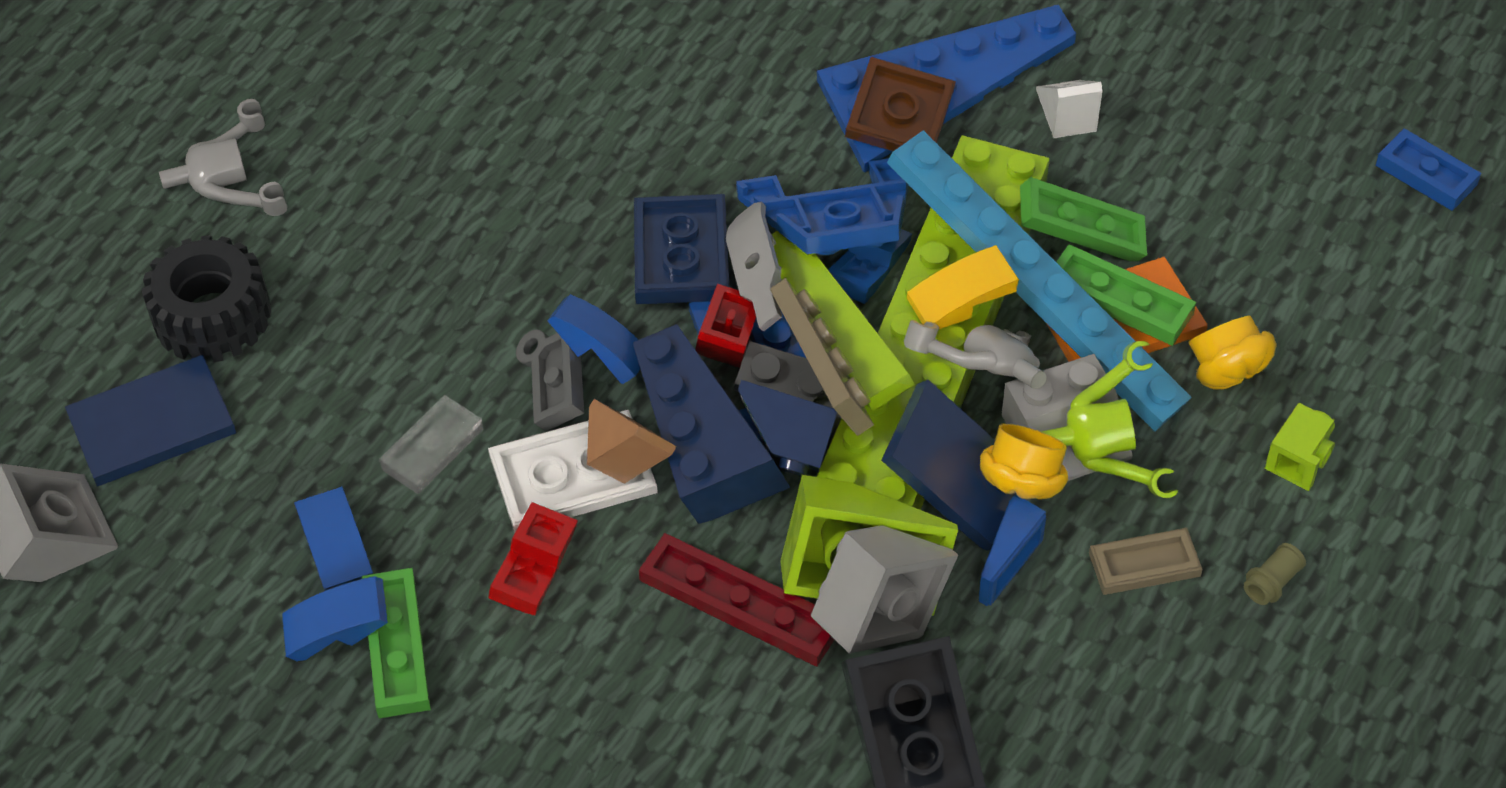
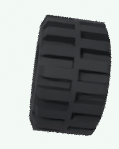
M211 235L201 236L200 240L193 242L191 238L181 241V246L175 248L171 245L163 251L165 256L163 258L156 257L150 264L152 271L145 272L143 278L145 287L142 288L143 298L157 339H160L162 346L167 351L173 348L175 356L183 360L190 353L192 358L203 355L204 358L205 356H212L213 363L224 361L223 353L231 351L233 357L243 353L241 345L244 343L252 347L258 341L256 331L264 333L268 327L266 318L271 317L270 299L261 267L254 253H248L247 246L240 242L232 245L231 238L221 236L218 240H213ZM222 293L220 296L210 301L200 303L192 302L198 297L206 294Z

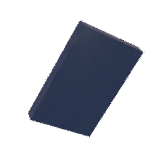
M725 194L634 198L636 304L711 301L717 284L729 287Z
M203 355L65 406L97 487L236 433L233 421Z
M926 380L918 383L881 461L949 521L957 524L958 529L980 548L991 550L1008 503L1013 495H1017L1016 493L1012 495L1005 494L996 486H993L985 479L980 469V455L984 449L994 445L995 439L931 381Z

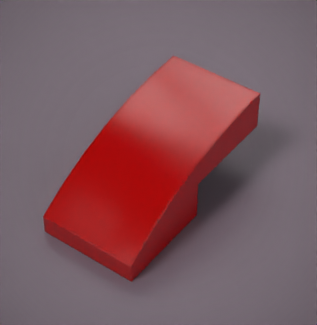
M531 502L512 537L510 551L490 586L488 598L535 616L562 562L577 527L578 520Z

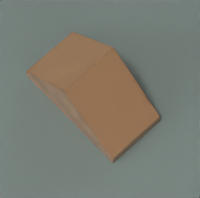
M593 399L589 406L587 465L624 484L671 456L677 447L628 416L596 399Z

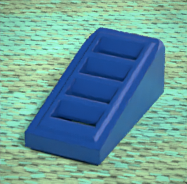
M1013 495L1008 503L981 573L979 602L986 606L993 604L1043 541L1046 511L1017 495Z

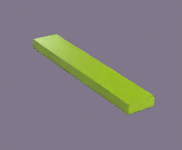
M778 231L771 234L776 241L774 250L779 266L782 267L780 278L782 280L786 278L798 293L806 289L821 310V313L815 317L816 320L821 317L833 332L837 342L831 345L832 349L838 347L851 364L854 371L848 375V378L850 380L855 377L871 400L867 404L872 411L876 410L913 387L915 384L910 374L815 253L807 255Z

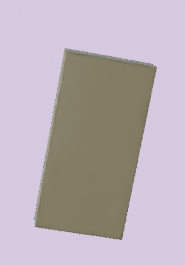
M1187 528L1092 545L1089 549V555L1103 595L1201 577L1203 570Z

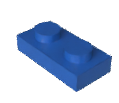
M1405 128L1378 154L1375 165L1451 211L1478 185L1481 176L1479 171Z

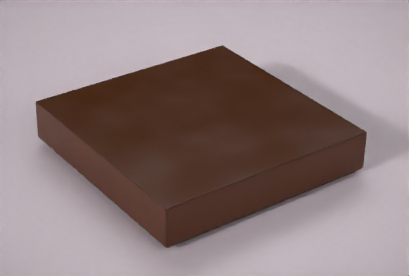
M870 57L846 127L845 137L895 151L924 130L937 143L956 81Z

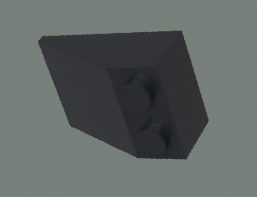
M950 636L851 658L841 663L852 711L874 788H986Z

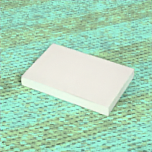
M629 409L620 412L632 419ZM589 420L488 448L514 532H516L531 502L566 516L574 517L658 493L651 468L624 484L587 465Z

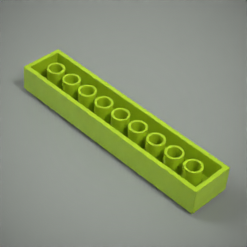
M961 135L952 159L1029 235L1031 229L1021 226L1020 185L1030 177L1047 182L1050 158ZM930 208L878 331L879 336L910 374L915 385L874 411L868 405L864 406L874 425L859 436L841 418L817 475L820 478L857 484L920 510L925 499L881 461L918 383L926 380L931 381L961 409L975 370L963 368L932 353H919L904 345V338L910 321L915 320L922 324L907 300V292L948 265L976 253L932 208ZM1004 296L973 306L971 319L939 329L935 339L964 351L966 338L973 329L984 325L993 326Z

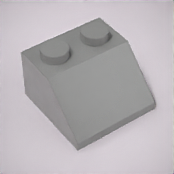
M1095 354L1043 370L1047 378L1045 384L1039 389H1033L1019 379L1005 383L1002 417L1006 424L1024 426L1038 431L1067 426V413L1072 400L1106 374ZM1115 388L1091 404L1118 400ZM1066 446L1067 449L1062 464L1068 472V481L1096 472L1084 467L1081 461L1075 457L1071 446ZM1128 450L1112 453L1105 457L1125 462L1131 460L1133 455L1132 451Z
M0 464V573L3 579L43 582L118 548V544L84 474Z
M883 525L847 531L837 546V554L825 581L819 589V597L811 617L849 654L918 639L924 634L958 554L950 548Z

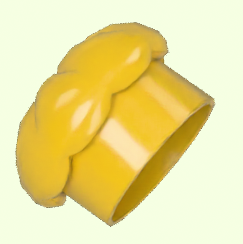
M1250 315L1212 328L1188 342L1200 362L1196 378L1203 386L1214 390L1227 389L1241 384L1244 378H1252L1268 366L1276 350L1274 335L1267 331L1260 333Z
M1014 424L999 425L994 445L984 449L980 455V469L985 479L1005 494L1012 495L1016 493L1022 499L1051 498L1061 492L1068 482V472L1062 464L1067 447L1060 440L1038 430Z

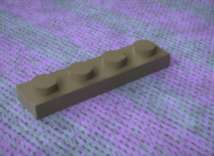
M785 278L770 288V291L833 408L854 433L859 436L874 425L864 407L871 400L855 377L849 380L848 375L854 370L838 347L832 349L831 345L836 343L837 339L821 317L816 320L815 317L821 313V310L806 289L798 293Z

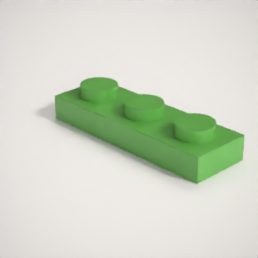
M1032 177L1020 185L1021 226L1127 261H1140L1147 256L1144 215Z
M1070 244L1056 262L1113 319L1171 346L1174 345L1194 315L1195 301Z
M413 568L362 576V579L373 576L383 579L388 623L368 635L375 706L378 718L431 710Z

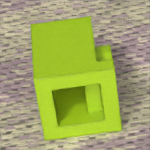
M1298 403L1272 441L1264 469L1309 491L1314 484L1318 468L1322 469L1335 447V442L1329 440L1335 428L1334 420L1322 411L1313 410Z

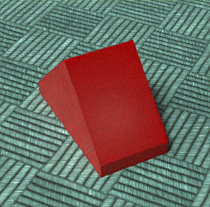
M717 284L699 331L696 352L701 356L740 368L756 320L753 302L741 297L739 290Z

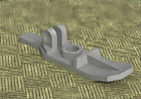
M761 201L753 203L734 219L727 228L726 243L739 294L744 299L753 302L759 328L765 331L782 318L780 308L770 291V288L782 281L780 278L782 267L778 264L774 250L776 241L769 232L765 218L766 206Z

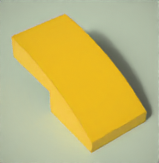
M995 245L964 257L934 273L908 291L907 300L923 325L926 322H933L939 326V329L971 319L973 306L1017 292L1019 279Z

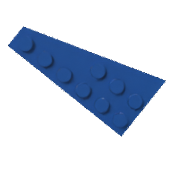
M1058 4L817 70V82L845 135L870 57L956 81V85L944 123L982 101L983 97L998 87L1003 88L1013 82L1014 77L1032 66H1039L1073 45L1076 33ZM846 138L864 173L869 170V161L881 160L893 152Z

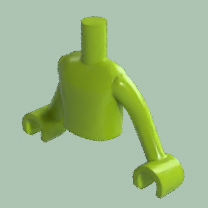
M1136 341L1125 347L1123 360L1072 400L1067 413V426L1040 432L1060 440L1066 446H1071L1075 457L1081 461L1084 467L1093 471L1112 474L1143 483L1148 486L1149 491L1155 496L1171 498L1178 493V490L1161 492L1157 487V480L1162 474H1171L1174 470L1158 468L1151 471L1128 462L1105 457L1112 453L1136 449L1134 427L1127 400L1120 399L1106 403L1091 404L1106 395L1133 371H1144L1152 367L1153 363L1137 365L1133 361L1132 352L1136 347L1150 345L1145 341Z

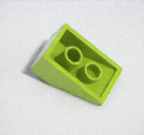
M802 475L780 561L784 594L818 599L819 589L825 581L837 554V546L847 531L883 525L953 550L958 526L955 523L851 482Z

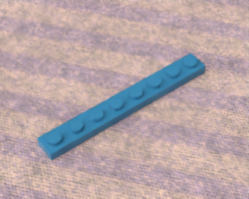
M924 130L892 152L887 164L975 252L995 245L998 247L1019 279L1016 293L1081 358L1095 354L1106 374L1123 360L1125 347L1136 341ZM1136 347L1132 352L1133 361L1137 365L1153 363L1152 367L1144 371H1133L1114 388L1116 393L1122 399H1126L1128 405L1156 431L1185 406L1192 397L1142 347Z

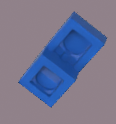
M901 229L899 241L886 242L876 248H865L862 246L848 248V251L828 270L850 298L865 304L877 291L909 245L912 233Z
M570 294L563 299L547 320L577 357L592 348L621 384L632 379L639 372L640 365L633 346V342L638 341V339L627 328L598 307Z
M342 487L294 502L324 591L360 580L364 575L373 574Z
M373 576L342 584L312 596L282 613L286 657L295 661L307 660L336 640L353 646L388 623L383 579Z

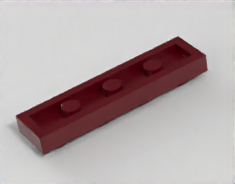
M663 534L639 569V580L816 667H818L835 640L811 617L815 604L796 595L784 594V589L669 534Z

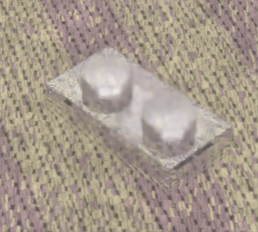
M444 395L379 458L381 468L384 472L419 494L483 431L482 419Z

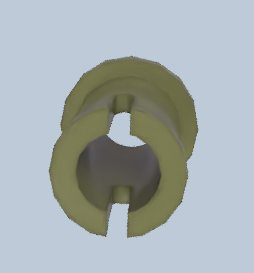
M1289 543L1279 545L1276 551L1259 568L1254 567L1248 571L1246 582L1244 583L1246 594L1260 605L1277 602L1282 596V588L1297 572L1306 566L1304 555L1298 548Z

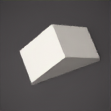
M1075 80L1036 87L1053 138L1097 131L1102 98L1101 82Z

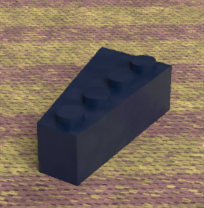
M677 324L633 342L661 437L677 446L673 454L668 457L680 499L698 524L712 521L791 488L770 454Z

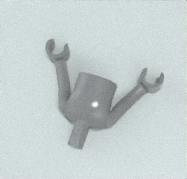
M247 99L239 104L237 113L240 122L232 129L213 140L191 145L186 154L185 165L159 171L163 189L190 183L195 192L208 199L223 203L263 208L266 214L271 216H279L287 211L286 200L283 198V189L277 182L264 184L260 188L259 194L224 188L225 186L247 180L237 140L247 132H258L265 126L260 104L255 99Z
M911 320L904 338V345L913 351L924 354L932 353L966 369L987 370L996 375L1016 377L1033 389L1041 388L1046 382V373L1039 369V359L1034 356L1032 350L1028 347L1031 335L1024 331H1018L1015 334L1008 329L1001 330L991 325L979 326L969 333L964 343V351L935 339L939 326L935 323L926 322L922 325L915 320Z

